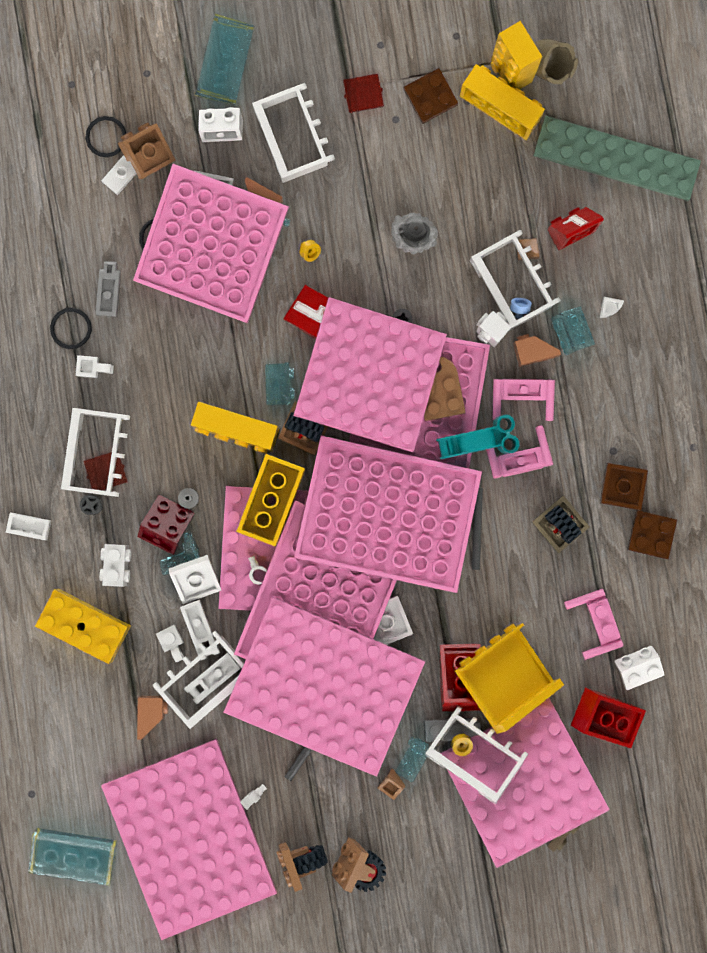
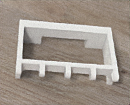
M305 83L252 103L260 127H262L275 160L282 183L326 167L328 162L335 159L334 155L326 157L322 145L328 143V139L323 138L319 140L314 127L321 124L320 119L312 121L307 110L308 107L314 105L313 101L304 102L300 92L307 88ZM297 96L321 159L287 171L264 109Z
M521 230L475 254L470 259L479 278H483L501 310L500 313L506 317V323L511 326L510 330L550 309L561 301L559 297L552 301L546 291V288L552 284L550 281L544 285L536 273L537 270L542 268L541 265L538 264L533 267L526 255L527 252L532 250L531 247L528 246L523 249L517 237L523 234ZM513 242L547 303L518 320L515 319L482 260L483 257Z
M72 408L61 489L119 497L118 492H112L114 478H122L121 474L114 473L116 459L125 457V454L117 452L119 438H127L128 435L120 433L122 420H130L129 415ZM84 415L117 419L106 491L74 487L76 473L74 467L80 430L82 431Z
M217 631L212 633L217 640L208 648L202 643L198 645L203 652L192 662L186 656L182 659L187 666L176 676L171 670L167 672L171 680L161 688L157 682L153 684V687L189 729L232 693L239 675L191 717L186 714L166 689L219 643L241 668L245 663L241 657L234 655L235 650Z
M458 706L425 754L442 768L445 767L478 790L479 794L496 805L524 763L528 753L524 752L520 758L509 750L512 745L511 741H508L504 747L491 738L495 730L491 728L488 734H485L474 726L478 720L476 717H473L470 723L460 717L458 714L462 708ZM456 720L517 762L497 793L436 751Z

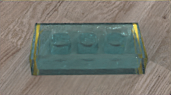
M215 13L195 96L223 103L236 104L254 25Z
M36 828L32 835L28 873L110 886L118 841Z

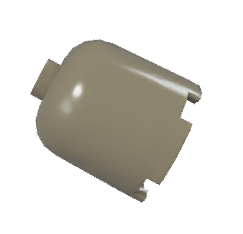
M541 39L535 42L542 55L535 76L552 84H563L567 78L573 77L578 65V58L575 57L573 46L553 39Z

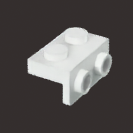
M652 646L615 660V665L620 672L626 690L664 676L660 657Z

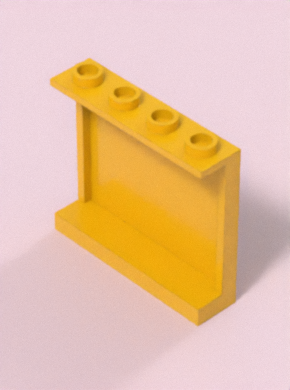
M513 623L504 629L505 633L502 636L498 634L489 640V646L485 647L484 645L474 652L476 655L473 658L467 657L459 663L461 667L455 670L497 734L509 730L564 686L560 678L553 680L520 631L525 626L523 623L516 626Z

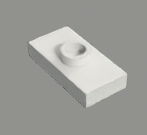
M123 155L101 181L118 195L137 173L131 162H127Z
M10 512L6 533L47 540L51 520Z

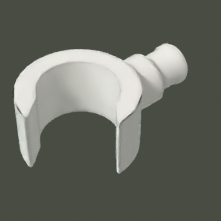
M255 556L248 558L252 568L249 573L250 580L254 584H262V582L254 579L253 573L256 569L266 572L267 569L259 566Z
M262 784L259 788L252 790L240 803L248 810L254 802L256 803L261 798L260 796L267 788Z

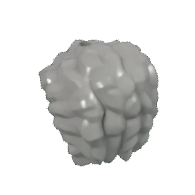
M409 213L403 217L399 215L395 217L391 226V235L393 236L392 241L396 243L397 248L403 249L405 253L410 252L414 255L437 245L438 230L433 222L429 221L428 217H422L419 213Z

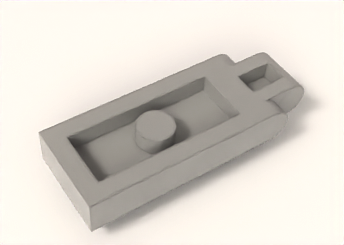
M104 261V269L99 270L96 303L97 316L117 317L121 271L117 270V262Z
M463 718L469 723L472 720V718ZM449 719L425 720L426 742H434ZM456 720L442 741H452L453 737L458 734H466L470 738L478 734ZM476 722L474 726L481 730L480 722Z

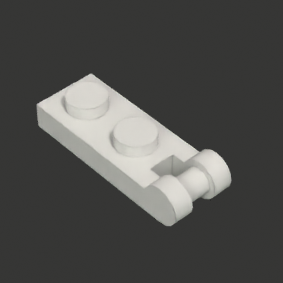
M200 599L180 607L198 656L203 652L198 647L200 643L208 641L209 645L215 642ZM218 645L215 646L209 653H207L201 660L206 659V656L219 654L220 650Z
M227 652L187 685L184 690L193 696V701L197 705L241 667ZM198 684L204 688V691L201 693L196 688Z

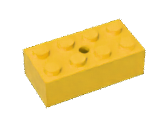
M521 21L498 34L490 63L493 71L499 73L508 82V85L514 89H522L533 82L542 59L541 53Z
M476 64L462 84L461 98L526 141L544 113L545 109L542 108L543 106L540 102L534 99L530 100L522 90L512 88L502 77H495L485 66Z
M202 402L197 403L191 426L199 434L209 436V433L215 434L214 437L225 442L232 439L235 440L234 444L248 448V445L254 446L255 451L267 454L268 451L273 452L280 430L276 425Z
M265 454L236 532L276 547L306 469ZM269 497L276 499L273 505L268 503Z
M54 589L35 627L110 664L113 662L131 625L61 589ZM80 623L85 624V629L83 631L80 629Z

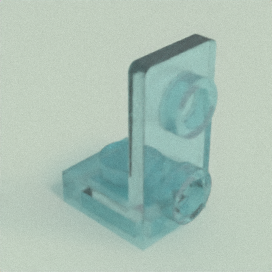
M191 531L183 534L184 543H182L184 552L160 561L163 575L169 574V568L201 557Z
M416 736L410 738L408 742L410 746L395 771L410 782H414L427 759L425 753L431 746Z

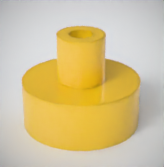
M314 240L301 243L299 253L307 262L316 260L320 255L321 247Z
M458 734L453 737L451 747L456 755L466 756L472 751L473 743L468 735Z

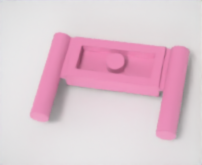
M494 379L492 420L501 416V400H546L545 420L553 421L555 380Z
M543 426L535 428L540 447L496 457L494 448L486 449L494 479L553 465Z
M603 589L564 602L567 610L586 603L601 644L599 647L582 652L584 660L623 647L620 633Z

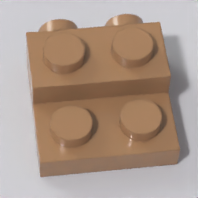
M147 122L139 126V132L133 134L131 131L121 136L122 141L118 143L127 162H131L139 179L149 176L176 160L157 123L149 125Z

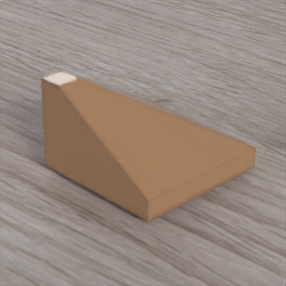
M537 238L518 240L523 249L528 246L531 247L532 250L526 253L529 260L539 258ZM517 250L518 261L523 260Z
M394 769L388 772L378 786L379 790L393 800L405 788V784Z

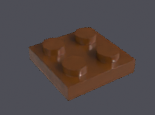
M440 68L403 88L422 124L458 106V101Z
M606 463L600 504L642 510L648 470Z
M636 510L627 550L669 560L677 519Z

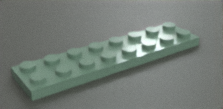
M549 116L544 117L533 155L541 159L687 201L691 198L701 160Z

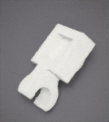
M77 355V377L98 378V372L113 374L114 366L99 363L98 357Z
M176 625L156 633L164 652L171 650L175 662L181 661L184 655L179 645L184 642Z

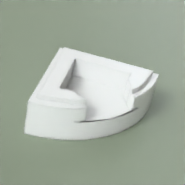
M603 297L599 317L606 318L617 313L622 307L624 300Z

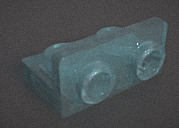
M581 306L561 312L551 318L565 355L595 345Z
M289 362L284 364H265L266 405H291V400H295V388L291 387L290 379H294V367H290Z

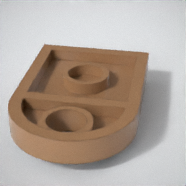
M440 357L439 360L441 370L436 373L424 414L425 421L466 413L457 369L450 360L444 357Z

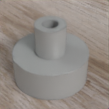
M185 488L179 493L178 501L182 507L191 509L198 504L199 494L194 489Z

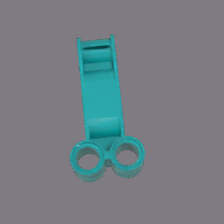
M501 415L494 419L493 427L436 439L441 452L440 460L495 447L504 454L516 452L520 446L519 440L516 436L510 434L515 427L514 418L510 415ZM501 419H505L508 423L506 430L500 427ZM506 439L512 442L510 450H507L504 446Z

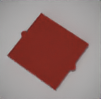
M378 74L343 80L346 93L344 98L347 99L349 113L384 107L382 98L383 88L380 87Z
M112 452L83 461L88 474L86 478L89 479L92 489L101 491L107 489ZM120 458L116 459L114 474H121L122 478H114L113 487L128 482L124 471L125 465L122 464Z

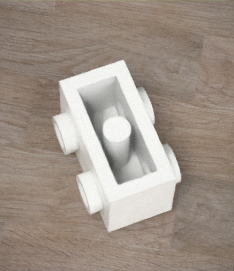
M229 107L226 109L210 108L199 110L198 131L202 142L242 140L243 119L240 108Z
M492 311L489 315L485 313L476 324L478 326L476 331L479 334L477 336L478 339L484 344L489 343L495 347L511 329V326L506 323V317L500 312L495 313Z
M105 544V548L101 549V560L104 561L103 569H100L99 575L100 581H103L102 586H127V582L130 581L128 562L131 561L129 545Z

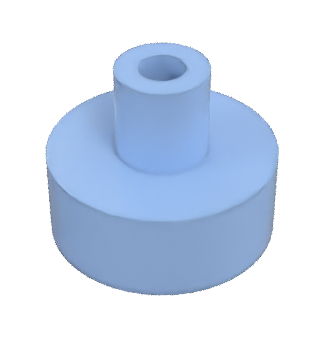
M514 298L511 300L510 310L515 313L516 318L520 319L523 317V314L530 313L532 303L525 298Z

